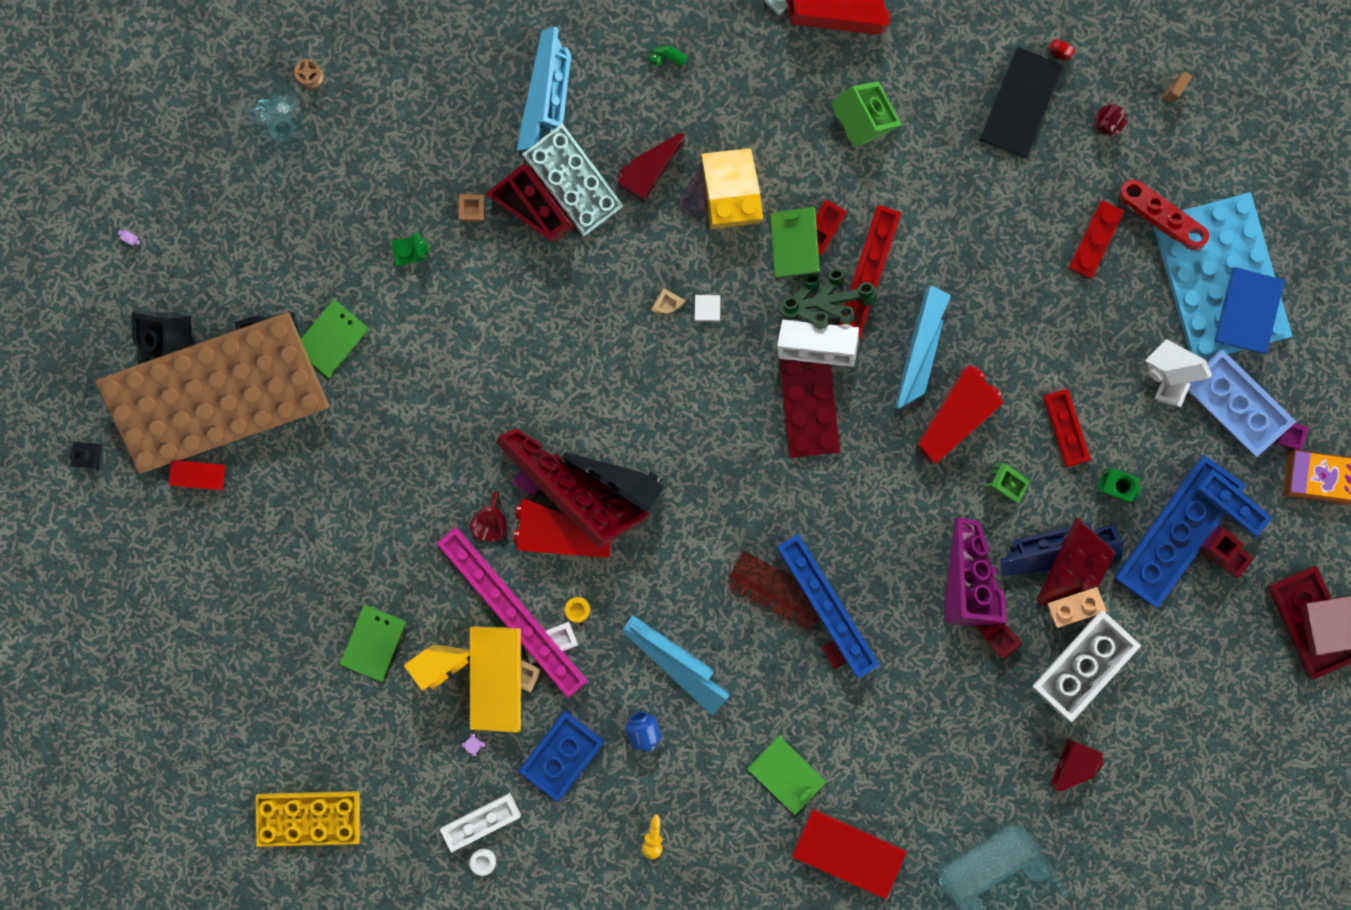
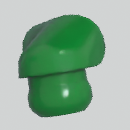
M672 46L655 47L650 52L649 62L659 66L662 60L668 59L682 67L687 59V55Z

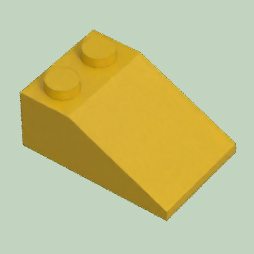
M751 148L701 154L710 229L759 224L763 220V213Z

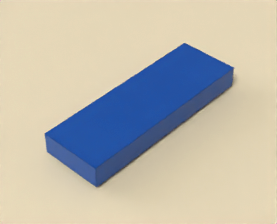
M1209 469L1194 487L1196 491L1254 538H1257L1272 519L1270 515L1214 469Z

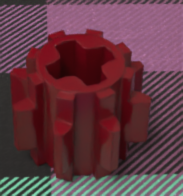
M1108 103V105L1102 106L1093 118L1096 121L1094 127L1104 136L1113 137L1115 134L1118 135L1128 122L1126 120L1128 113L1119 105Z

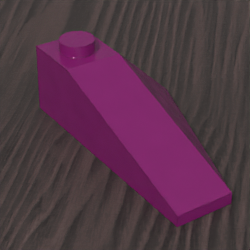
M956 518L954 522L945 592L946 624L975 626L1007 623L1005 595L1003 589L999 590L995 578L997 571L995 566H991L987 554L989 547L980 521Z

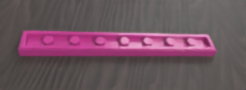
M457 527L437 543L440 549L508 628H521V644L567 698L588 682L586 677L559 648L557 643L547 634L545 629Z

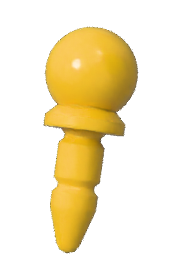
M657 814L654 815L650 822L649 833L645 835V842L642 845V852L648 859H656L662 853V836L659 835L661 823Z

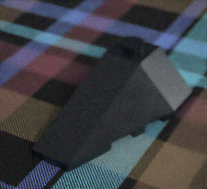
M131 312L132 339L134 345L139 346L141 360H138V364L191 345V316L166 312Z
M566 452L562 455V457L646 512L650 510L664 488L660 484L663 479L651 471L646 475L643 472Z

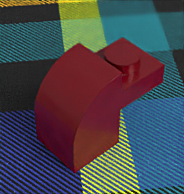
M1215 527L1199 547L1200 552L1207 559L1215 562L1233 578L1237 579L1240 578L1254 560L1253 557L1242 549L1244 543L1225 528Z

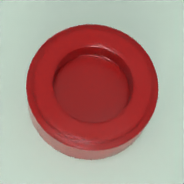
M1053 39L1048 47L1051 55L1063 61H1069L1075 53V49L1071 45L1058 39Z

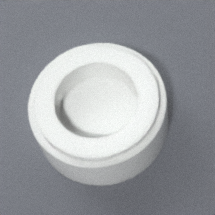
M486 848L476 850L470 858V868L479 876L490 874L496 865L494 853Z

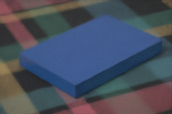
M1237 267L1233 268L1214 342L1259 354H1267L1285 280Z
M564 710L518 772L558 803L604 744L605 740Z

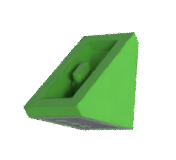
M998 463L994 464L984 487L1019 504L1030 481L1007 464Z

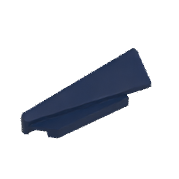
M1085 523L1088 528L1093 530L1090 523ZM1110 524L1094 530L1100 539L1105 541L1114 550L1115 555L1111 562L1122 560L1123 541L1115 525ZM1071 527L1014 540L1010 546V552L1005 558L1000 560L1002 576L1050 570Z

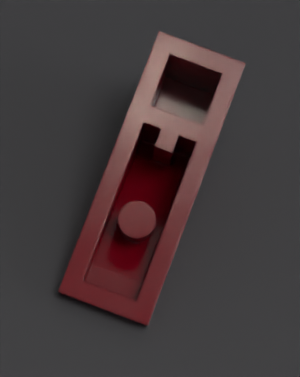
M680 132L633 159L628 166L624 165L617 175L619 188L644 203L684 143L685 135Z

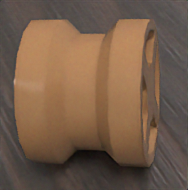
M304 59L295 66V77L303 87L316 89L321 86L324 75L314 61Z

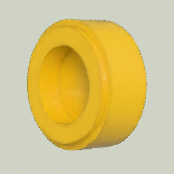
M574 597L566 603L564 612L570 621L579 623L589 616L590 605L584 598Z

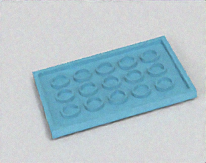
M1251 192L1182 210L1203 225L1209 232V240L1201 250L1190 251L1189 248L1186 249L1180 242L1173 240L1153 225L1188 349L1205 360L1211 359L1220 349L1226 354L1244 350L1214 342L1232 269L1237 267L1275 277ZM1193 232L1188 235L1192 241H1201L1200 234L1197 235V233L1194 234ZM1282 298L1280 299L1270 343L1293 337Z

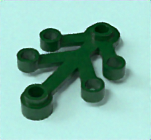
M836 268L829 272V280L814 298L806 299L810 292L816 290L820 285L818 275L810 273L804 277V285L795 296L786 297L781 300L779 312L787 320L800 317L814 324L818 329L828 326V314L839 319L843 324H849L854 320L853 309L848 306L839 308L833 304L857 300L859 304L869 306L876 302L877 290L871 283L865 282L860 284L856 290L831 294L837 286L844 282V272ZM817 308L821 311L813 313L808 309Z

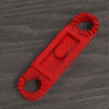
M1129 180L1122 185L1119 193L1121 202L1134 209V212L1173 240L1180 242L1186 249L1189 248L1190 251H1198L1205 247L1209 240V232L1203 225L1138 180ZM1136 189L1135 191L1138 190L1139 196L1131 197L1127 194L1126 190ZM1193 232L1194 234L1197 233V235L1200 234L1201 241H1192L1188 235Z

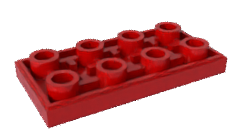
M812 808L794 848L792 857L887 899L907 851Z

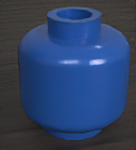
M647 712L633 714L629 717L625 726L627 737L633 749L649 752L655 749L656 744L661 740L662 733L657 719L654 715Z

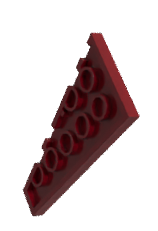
M515 428L498 436L496 444L598 548L641 524L651 514L645 510L640 512L629 505L631 501L625 497L618 498L610 492L608 486L577 466L574 469L563 462L564 458L560 455L555 454L553 456L542 449L541 443L519 429Z

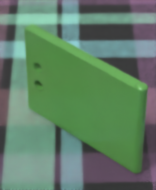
M815 207L771 213L774 277L780 278L820 272Z
M333 299L301 338V341L312 366L326 378H330L334 370L341 364L369 328L337 300Z
M364 604L339 664L377 681L384 682L385 674L407 621Z
M780 735L747 768V771L751 772L794 815L826 783Z

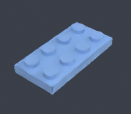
M1221 349L1207 362L1212 376L1209 379L1189 382L1188 392L1256 457L1296 422Z

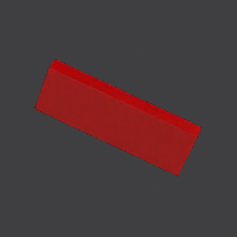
M1066 388L1042 396L1065 468L1090 461V454L1069 389Z

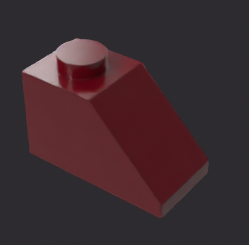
M1068 738L1051 779L1050 786L1062 792L1094 778L1096 772H1099L1102 768L1103 753Z

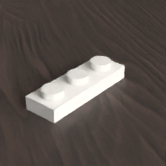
M508 793L441 827L440 831L450 851L453 852L521 817V814L511 794Z

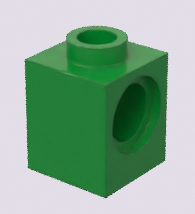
M1105 468L1096 492L1124 503L1133 502V499H1136L1140 493L1141 486L1139 482L1141 478L1114 468ZM1118 480H1122L1125 486L1121 493L1116 489Z

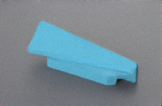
M631 616L622 632L705 710L714 715L727 700L729 693L709 680L714 673L713 669L635 616Z

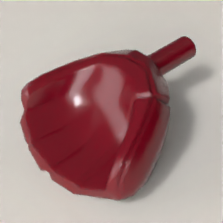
M493 491L490 506L481 508L469 525L472 534L486 542L504 540L507 536L506 518L502 511L496 508L499 492Z

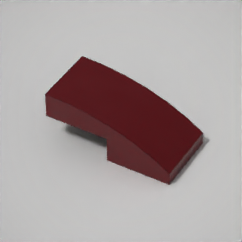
M1005 623L974 626L1003 661L1023 645L1022 641Z

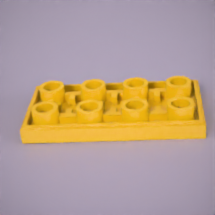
M470 627L471 730L521 731V628Z
M359 791L268 793L256 795V847L350 845L360 843Z

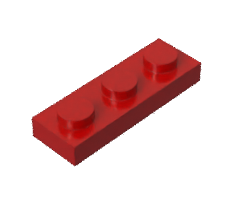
M1103 200L1099 202L1068 269L1088 279L1093 277L1124 210Z

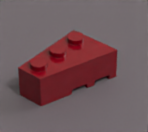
M523 163L485 193L488 197L555 243L576 228L531 166Z

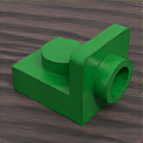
M419 232L413 233L412 237L391 241L397 267L427 261L426 254L430 253L428 241L426 238L423 239Z

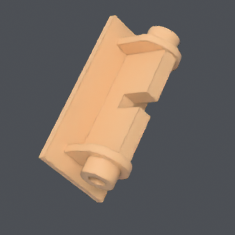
M1097 587L1048 603L1051 611L1049 612L1050 617L1055 622L1057 628L1095 616L1101 610L1107 612Z

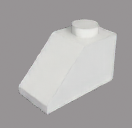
M1167 339L1145 360L1150 370L1148 372L1149 375L1157 382L1163 381L1170 386L1209 379L1212 376L1205 359Z

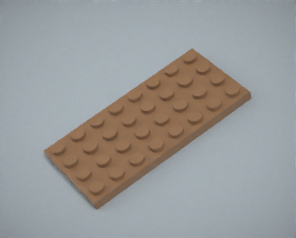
M289 311L95 380L139 474L170 464L171 460L178 461L329 408V403Z

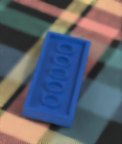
M1205 455L1200 456L1113 577L1154 608L1160 606L1199 552V547L1225 516L1222 511L1196 491L1194 487L1209 469L1217 471L1241 492L1246 486Z

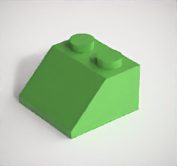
M879 81L852 86L831 102L835 116L841 121L846 131V136L854 147L866 144L902 125Z

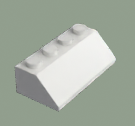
M1101 610L1032 687L1057 713L1072 722L1141 645Z

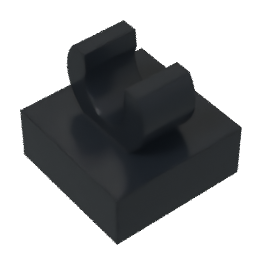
M73 442L70 452V467L99 470L102 445Z

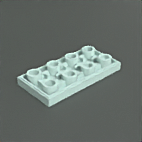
M563 124L559 125L522 154L583 237L623 207V204Z

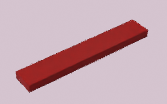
M877 205L849 291L856 290L860 284L865 282L871 283L877 289L902 212ZM857 300L845 302L844 306L853 309L854 320L849 324H843L839 321L838 326L850 325L859 328L860 340L871 305L863 306Z

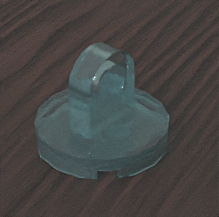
M291 92L287 94L288 97L286 98L283 94H278L261 100L255 105V110L250 107L247 111L252 122L265 121L273 138L281 142L289 141L295 135V124L289 111L298 106L299 102L296 95ZM286 122L289 125V131L283 135L276 133L275 126L277 123Z

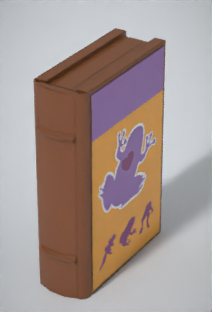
M1288 450L1283 493L1285 494L1282 495L1296 498L1297 500L1307 499L1351 506V457Z

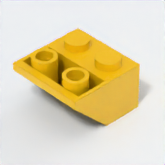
M432 645L406 663L404 667L422 691L428 686L433 690L449 678L446 674L448 671L454 674L469 663L467 657L470 656V650Z

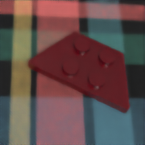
M1075 517L1037 596L1039 605H1048V603L1096 587L1098 588L1115 555L1114 550L1105 541L1101 540L1093 530L1088 528L1080 518Z

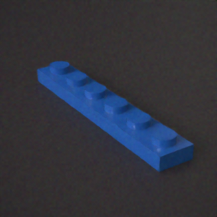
M797 534L777 546V551L856 679L861 678L878 667L880 664L800 535Z

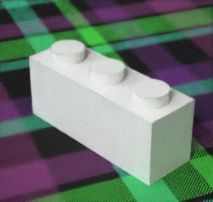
M797 319L782 320L777 345L779 359L854 367L859 342V328L850 325H828L826 328L818 329L809 322H802Z

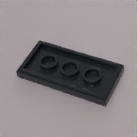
M1017 47L979 141L1025 159L1028 156L1064 65Z

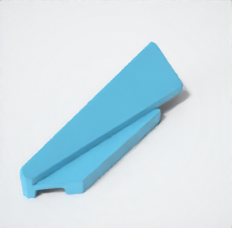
M555 26L541 32L520 128L517 151H527L552 132L553 129L563 124L571 54L568 48L562 47L557 37L559 30Z
M929 286L924 293L895 409L903 407L926 392L944 321L941 318L951 296L934 286Z

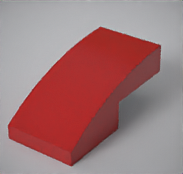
M825 199L816 214L819 255L823 254L847 213L846 210Z
M171 460L169 486L223 490L225 465Z

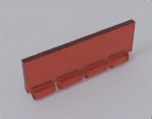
M742 550L729 575V578L733 579L729 589L742 596H745L749 588L752 589L749 600L764 608L768 607L771 600L775 603L771 611L788 621L793 612L797 613L793 623L807 631H810L814 623L819 624L820 619L794 577Z

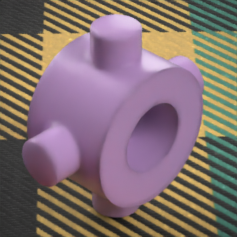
M125 229L124 231L119 230L118 235H120V239L133 246L134 244L139 245L140 241L137 240L139 237Z
M474 733L470 734V738L466 743H462V748L471 753V756H476V752L481 747H484V741L481 742L479 738L475 737Z

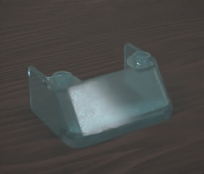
M1017 823L1006 825L938 868L936 873L937 881L954 910H984L978 895L1020 869H1023L1027 877L1033 881H1042L1049 878L1053 887L1064 898L1069 896L1047 858L1025 828Z

